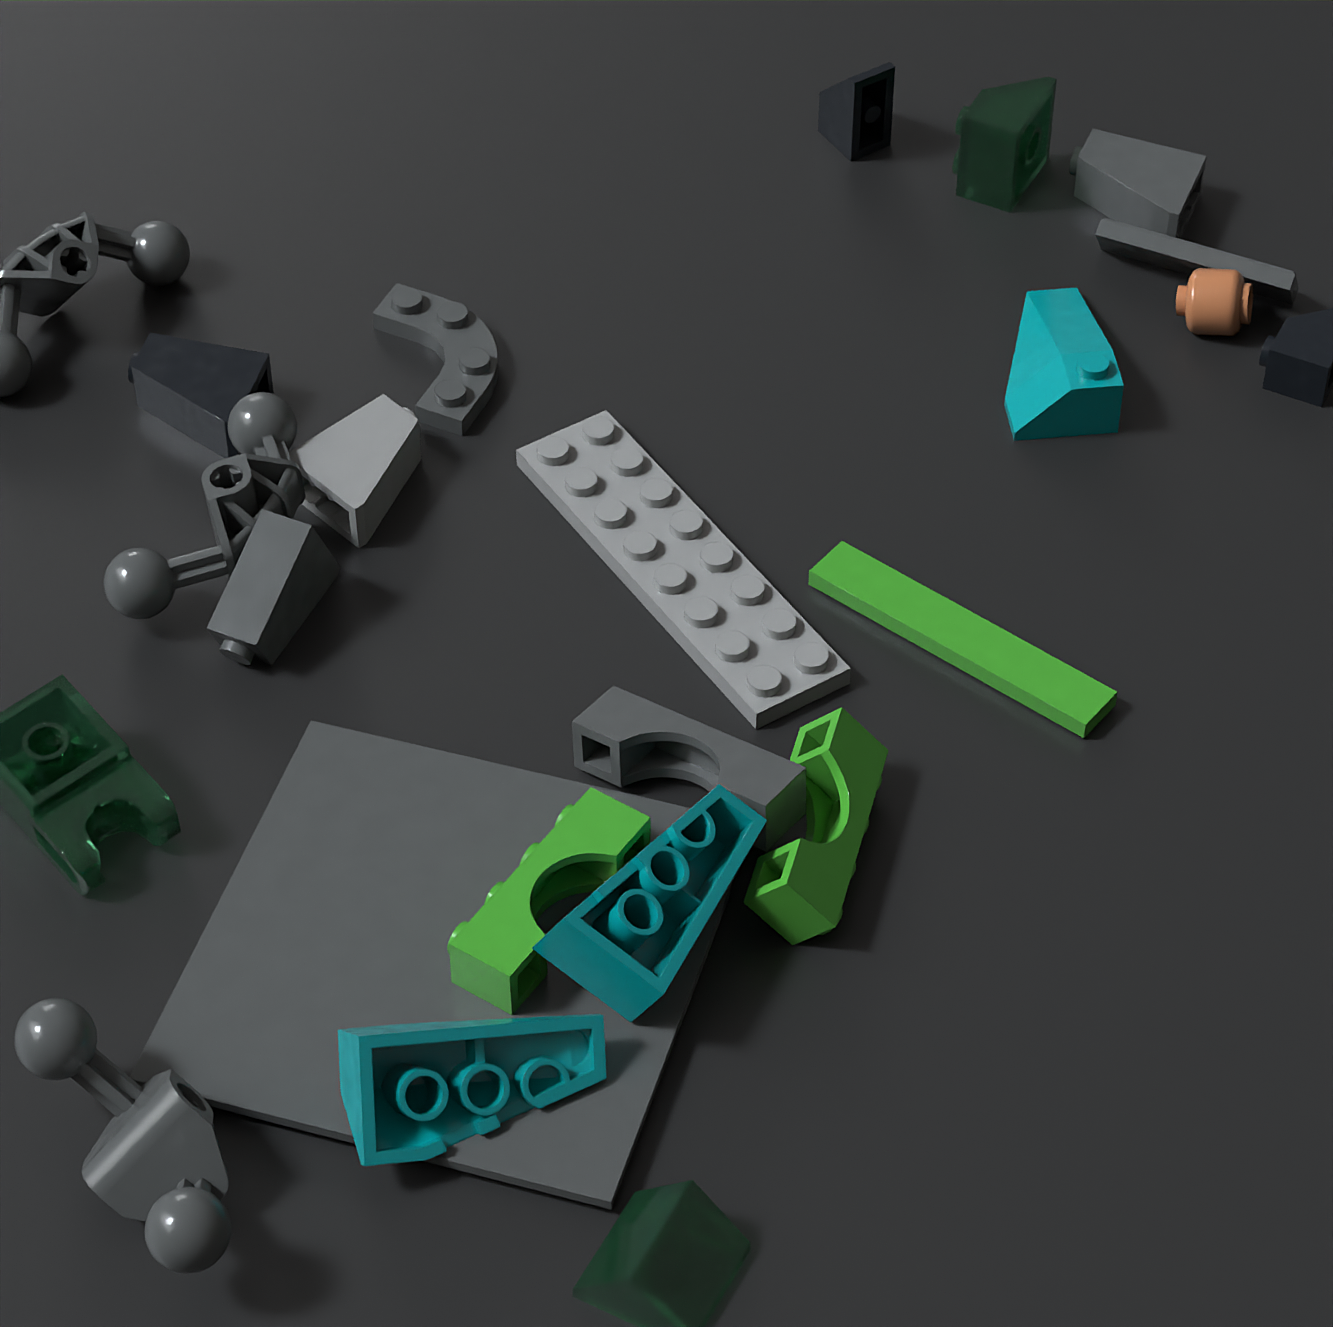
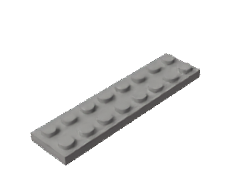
M607 410L516 449L517 466L756 730L850 684L851 668Z

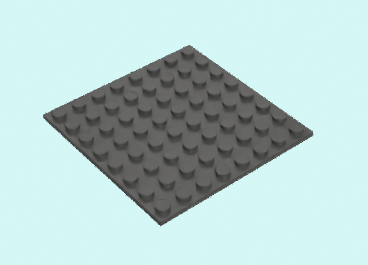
M311 720L146 1043L130 1078L142 1087L154 1075L172 1069L198 1091L210 1107L355 1144L340 1091L338 1029L409 1023L602 1014L604 1015L606 1079L540 1109L535 1107L500 1123L501 1127L483 1135L476 1134L447 1147L446 1152L423 1161L612 1209L741 865L664 995L631 1023L548 960L547 976L513 1015H510L451 982L450 956L447 946L455 928L461 922H469L484 905L492 887L499 881L505 882L519 867L521 859L529 846L535 842L540 843L555 827L557 818L562 810L569 804L575 805L590 787L651 817V842L691 808ZM593 892L579 893L557 901L542 913L536 922L546 935Z

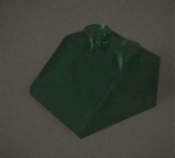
M1042 77L982 89L970 106H964L961 109L955 127V133L960 135V147L955 155L952 172L957 174L956 196L1009 213L1049 158L1057 79Z

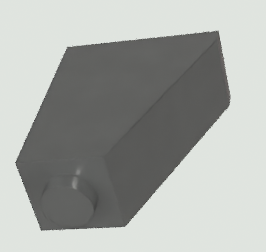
M1092 128L1084 146L1077 145L1075 147L1070 162L1069 174L1076 176L1074 196L1110 219L1181 239L1202 193L1207 156Z
M262 509L206 628L220 644L219 652L227 658L245 665H250L252 659L273 665L337 578L341 567L312 525Z

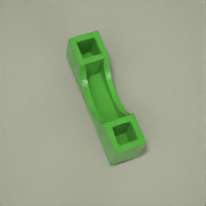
M842 707L800 727L790 761L806 767L805 839H797L758 857L744 899V903L792 945L816 935L827 934L840 921L843 914L842 905L850 879L856 870V858L863 835L869 826L868 818L875 794L882 783L881 774L889 751Z
M592 787L585 792L575 805H567L558 816L555 827L540 843L535 842L529 846L521 859L519 867L505 882L499 881L492 887L484 905L469 922H461L453 931L447 946L450 956L451 982L513 1015L548 974L547 960L532 949L545 936L536 923L539 917L547 908L563 898L579 893L594 892L651 843V817Z

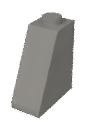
M382 394L289 452L292 461L298 464L306 494L302 505L357 548L367 544L421 460V426L415 414L410 409L402 408L385 394Z

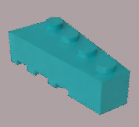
M718 784L623 868L596 889L587 899L567 914L532 949L631 1023L664 995L767 820Z

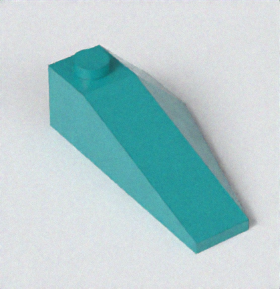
M1075 287L1027 291L1004 402L1014 441L1118 432L1124 384L1113 349L1079 290Z
M602 1014L409 1023L338 1029L340 1091L360 1163L363 1166L428 1160L446 1152L447 1147L471 1136L488 1133L501 1127L500 1123L535 1107L539 1109L606 1079L604 1015Z

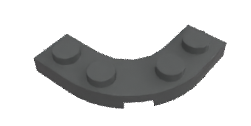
M396 283L372 313L374 329L420 343L435 351L442 359L444 364L440 374L415 405V414L420 423L463 436L487 405L496 388L498 380V354L493 335L485 323L468 310L464 304Z

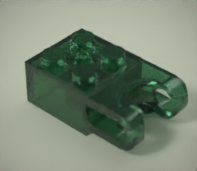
M63 674L0 712V805L80 895H86L106 882V878L100 873L101 860L96 847L107 836L118 832H134L148 840L153 846H161L181 833L177 811L172 800L130 754L128 745Z

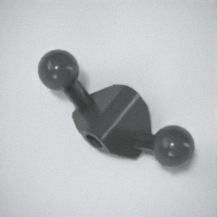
M83 212L73 220L62 224L54 223L48 226L27 246L21 245L4 260V266L0 269V398L19 392L28 382L32 372L30 351L25 343L17 337L19 312L35 316H49L53 314L94 277L97 271L98 255L126 261L131 273L145 284L153 286L171 284L184 274L190 261V247L185 235L176 226L164 221L146 222L131 232L97 224L94 221L93 214Z
M253 393L242 398L230 413L228 419L229 438L235 449L241 454L212 463L204 470L201 478L217 546L168 560L152 549L131 548L119 553L109 563L105 571L103 587L108 602L118 613L132 619L151 618L160 614L168 607L174 597L175 589L226 575L229 581L262 509L291 519L294 518L298 507L304 502L306 494L300 468L297 463L292 461L288 451L296 438L297 420L292 408L285 400L271 393Z
M49 998L32 1005L21 1016L15 1029L14 1046L22 1065L33 1075L42 1079L58 1081L72 1078L115 1115L84 1160L81 1172L88 1186L123 1218L145 1221L147 1247L153 1258L164 1268L176 1273L193 1274L212 1267L220 1260L228 1248L231 1239V1221L227 1209L220 1201L228 1190L229 1177L212 1122L213 1111L207 1101L172 1069L154 1075L142 1087L139 1086L97 1049L98 1037L95 1023L90 1014L78 1003L64 998Z

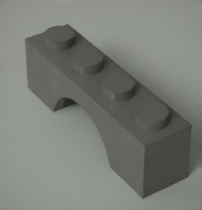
M614 685L572 721L574 767L619 787L657 777L688 780L704 787L709 792L720 784L767 820L752 845L763 851L769 850L806 814V767Z

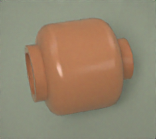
M1198 268L1190 275L1187 285L1178 286L1176 315L1186 317L1188 330L1193 334L1235 336L1241 329L1242 324H1250L1253 307L1252 283H1245L1244 277L1239 271L1234 269Z

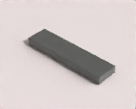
M1101 218L1095 234L1103 251L1186 275H1191L1198 268L1237 270L1243 275L1245 283H1252L1253 294L1287 304H1294L1299 290L1294 271L1112 219Z

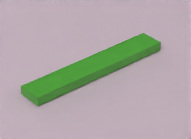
M841 541L809 570L808 585L1082 738H1085L1116 706L1117 691L844 541Z

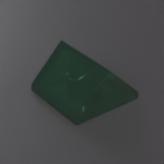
M694 1180L636 1191L572 1289V1294L574 1298L638 1327H704L750 1252V1242Z

